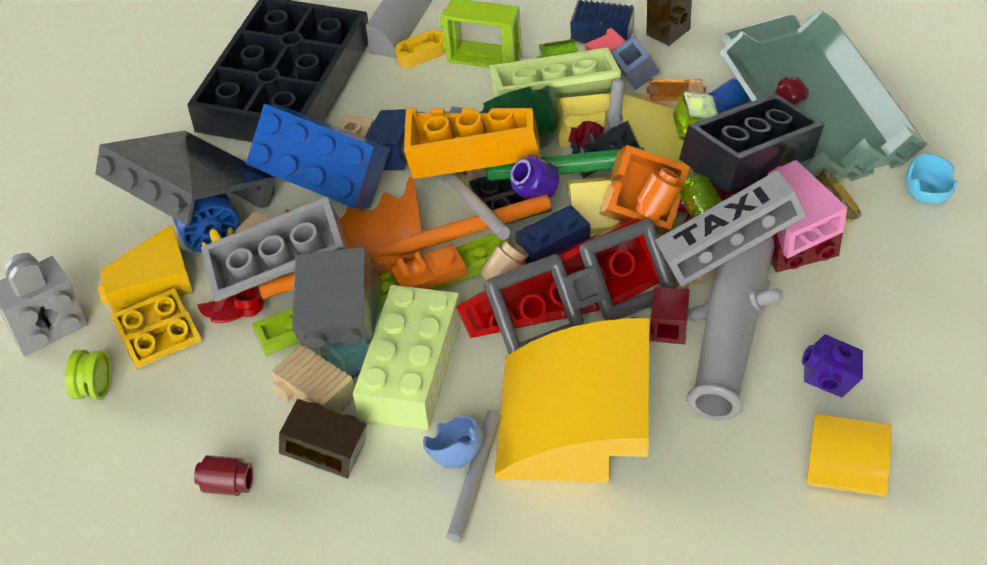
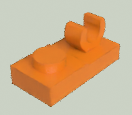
M453 244L423 254L422 256L417 252L414 255L415 259L405 263L400 258L397 260V265L391 267V275L398 286L431 289L467 275V266Z

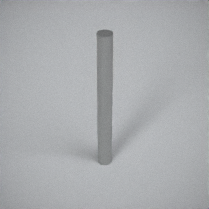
M490 410L486 414L482 426L484 441L480 451L470 463L446 536L452 542H461L499 425L501 415L497 411Z

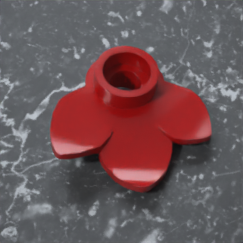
M252 287L217 302L197 304V307L201 314L211 318L212 323L223 324L233 322L241 317L257 315L265 307V299H262L257 288Z

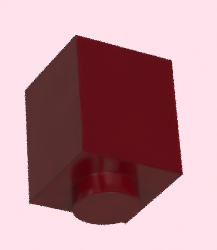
M654 287L650 318L654 337L650 342L685 345L690 290Z

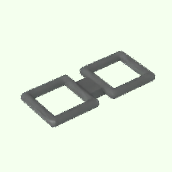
M645 219L582 243L579 247V252L585 268L569 275L566 273L561 257L553 254L486 280L484 288L508 354L550 333L585 324L580 309L598 302L604 320H616L652 306L654 290L613 305L595 255L597 252L643 235L661 286L677 289L669 265L654 241L659 237L653 221ZM551 271L569 324L519 343L501 289Z

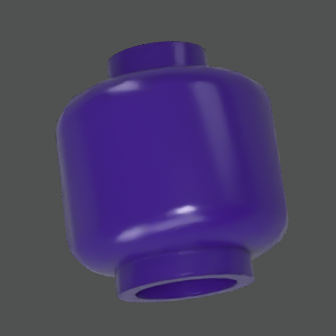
M528 155L518 161L512 168L511 186L514 192L523 198L530 199L547 194L550 199L558 189L560 180L557 168L538 156Z

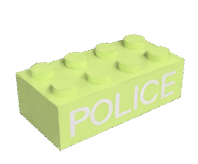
M398 285L390 286L373 334V339L371 340L353 391L359 420L429 430L462 322L455 307L460 304L459 293Z

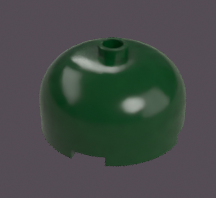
M548 85L543 87V91L540 92L532 91L531 87H526L502 94L484 102L483 111L479 112L488 113L492 108H532L540 137V149L549 145L557 137L563 123V111L556 89Z

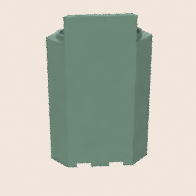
M821 9L810 16L803 25L797 17L789 15L728 32L721 38L726 46L720 51V54L751 101L773 94L779 87L778 82L785 77L789 79L798 77L808 88V99L800 101L795 106L825 125L814 157L800 164L827 189L833 187V181L848 177L850 181L873 175V169L889 165L893 169L903 166L927 145L838 22Z

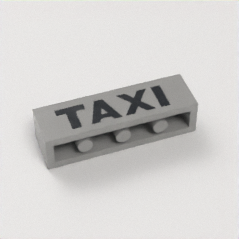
M777 170L654 241L682 287L803 219L806 215L795 191Z

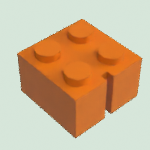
M626 145L617 153L609 179L614 182L607 186L599 214L621 222L638 218L639 222L649 219L636 210L637 197L652 170L660 171L662 168H667L680 177L679 182L683 187L667 215L662 216L659 221H652L657 234L662 235L671 231L690 166Z

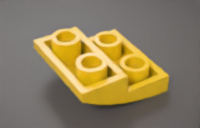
M175 288L110 315L136 369L202 341Z
M814 413L806 485L886 497L890 469L892 424Z

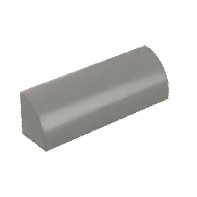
M382 0L366 24L370 53L396 58V45L410 37L432 0Z

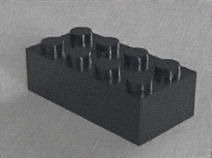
M776 93L689 124L679 160L690 166L694 172L703 175L713 182L719 189L730 193L768 176V172L779 166L786 165L794 160L801 163L813 158L825 124Z

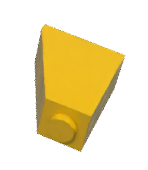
M173 225L164 228L102 268L100 274L103 284L97 285L102 304L109 303L113 314L175 288L178 296L193 293Z

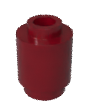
M206 455L202 462L196 464L194 482L196 485H199L202 493L239 496L241 493H249L252 487L253 465L252 463L245 462L243 458Z

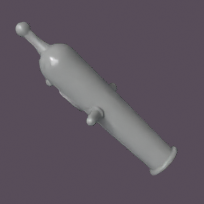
M773 236L716 267L710 300L706 301L705 305L691 308L688 312V317L692 321L706 319L695 387L687 394V402L690 408L705 418L729 420L736 417L742 411L743 403L739 395L757 320L763 314V309L766 305L778 303L783 298L781 290H768L770 282L767 278L775 247Z

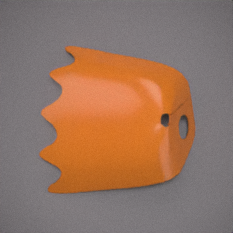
M412 176L408 178L405 192L400 199H396L385 192L382 194L379 204L374 210L366 211L361 208L347 207L345 214L340 218L348 243L346 249L358 247L369 249L422 232L416 187ZM423 250L404 256L371 257V260L375 264L374 266L380 276L391 272V267L397 265L398 259L402 258L405 263L415 259V253L419 252L421 255Z

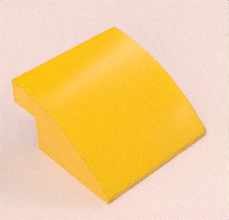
M650 318L606 320L573 326L531 341L505 357L495 479L609 482L610 456L648 457Z

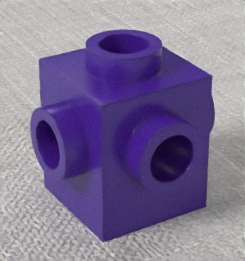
M824 334L814 345L808 346L803 354L804 382L842 398L863 379V350Z

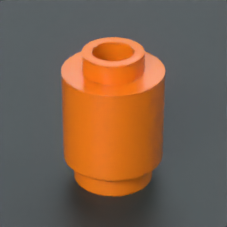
M662 168L660 171L652 170L637 197L636 210L654 221H659L662 216H666L683 187L679 182L680 177L667 168Z

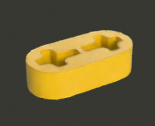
M430 30L399 42L395 47L397 63L403 67H414L444 55L447 52L443 50L445 33L439 30Z

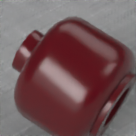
M798 77L783 78L778 82L779 87L774 92L793 105L808 99L809 96L808 88Z

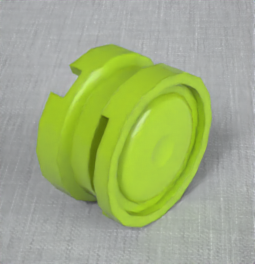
M82 349L72 351L65 368V387L70 398L84 399L86 396H91L92 399L100 401L106 397L112 377V366L108 353L101 350L92 351L91 353Z

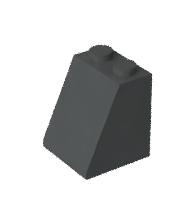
M365 247L297 254L295 256L292 331L302 346L320 348L325 346V344L341 342L344 344H357L361 340L373 339L382 281Z

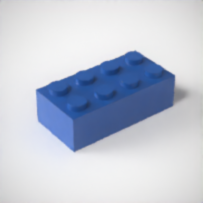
M264 104L246 165L325 197L328 196V198L352 208H371L390 148L284 106Z

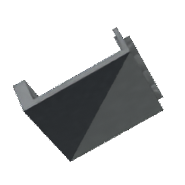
M185 130L100 144L95 175L185 225H191L194 202L197 199L231 192L260 208L269 206L275 178L266 172L246 165L245 161Z

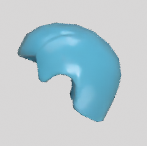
M930 153L917 155L911 162L905 176L906 187L913 198L931 205L948 201L954 193L958 181L953 180L954 166L952 163L941 156Z

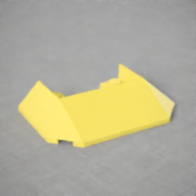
M611 93L559 98L563 111V123L558 133L560 147L571 146V143L568 142L572 127L578 128L579 124L583 121H592L603 126V132L605 133V111H609ZM624 93L621 118L623 123L628 120L640 147H643L646 152L685 164L679 160L685 137L678 110L643 93ZM610 176L566 180L569 205H572L590 223V233L601 232L621 222L599 214L607 186L614 182L609 180ZM677 211L674 223L680 218L681 212Z

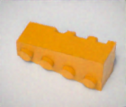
M406 108L404 153L413 179L513 164L528 155L540 157V137L532 108H492L488 113H479L475 111V108H463L461 113H445L444 108H432L430 113H418L417 108Z

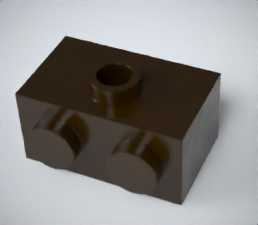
M647 0L646 35L668 46L674 43L690 30L692 0Z
M297 398L279 432V454L348 479L365 444L367 423L361 422L352 415H342L328 410L319 403L306 402Z

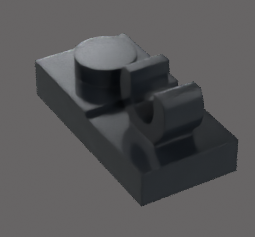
M628 120L599 135L596 139L591 134L586 135L589 143L578 147L575 142L571 143L572 154L622 149L626 145L635 148L640 147ZM597 171L581 172L580 174L583 178H586Z

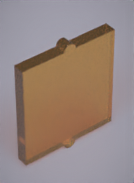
M650 79L646 93L650 94V101H704L706 87L703 86L702 79Z

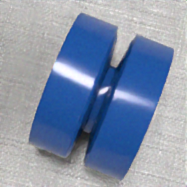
M227 193L195 200L191 225H185L172 217L185 246L199 253H202V242L206 244L212 243L209 234L211 229H215L222 239L228 236V229L230 227L235 234V230L240 226L239 217Z

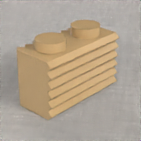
M300 345L270 371L274 383L273 390L284 402L289 400L296 402L298 398L306 402L319 403L326 409L340 414L341 410H345L346 406L350 405L351 401H354L353 378L347 375L345 371H341L340 368H336L334 364L331 365L329 361L321 358L318 354L316 355L314 351L305 348V346Z

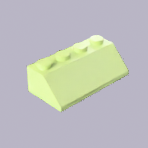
M609 48L489 66L493 98L526 87H531L532 91L540 92L543 91V87L546 85L556 89L558 98L611 93L612 81L621 79V71Z

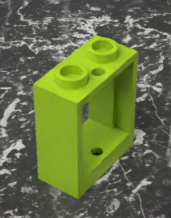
M450 0L447 8L442 10L440 25L444 27L443 50L447 51L448 63L489 68L490 65L520 60L522 40L519 6L471 0ZM461 22L500 27L502 45L462 40Z

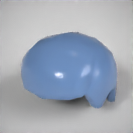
M467 415L455 417L445 424L438 423L437 434L434 438L424 436V450L434 461L445 468H461L471 462L480 451L484 441V432L478 421Z

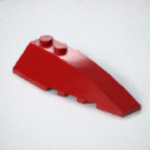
M638 218L622 221L556 253V255L561 257L567 275L585 268L579 252V247L582 243L639 222ZM643 235L595 253L613 305H617L660 283ZM551 271L501 289L514 329L568 318ZM485 290L455 306L470 338L500 332ZM598 302L580 309L581 314L601 311Z

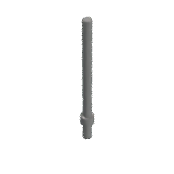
M457 173L438 175L440 180L448 182L499 239L504 240L509 237L510 229Z

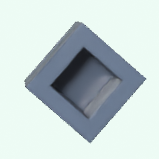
M635 35L611 52L619 69L635 90L660 72L650 54Z

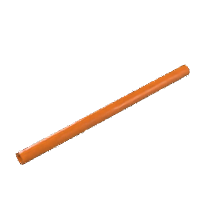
M546 194L492 211L506 224L551 210V203ZM478 215L366 250L370 258L375 256H404L490 228ZM295 272L258 285L262 299L294 290Z

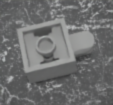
M20 253L14 255L5 263L6 278L0 280V314L24 357L87 326L71 283L53 255L38 262L30 253ZM50 322L52 326L47 328L45 323Z

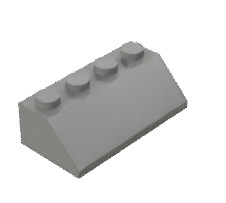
M327 196L202 246L201 250L212 296L215 302L295 271V256L297 254L346 249L348 243L341 221Z

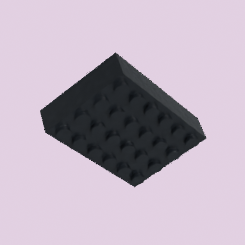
M258 0L187 104L194 131L253 142L264 104L284 106L323 122L368 46L366 24L368 23L367 12L293 0Z

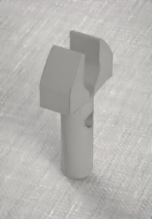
M622 79L612 81L609 111H605V132L623 123L621 110L625 82Z

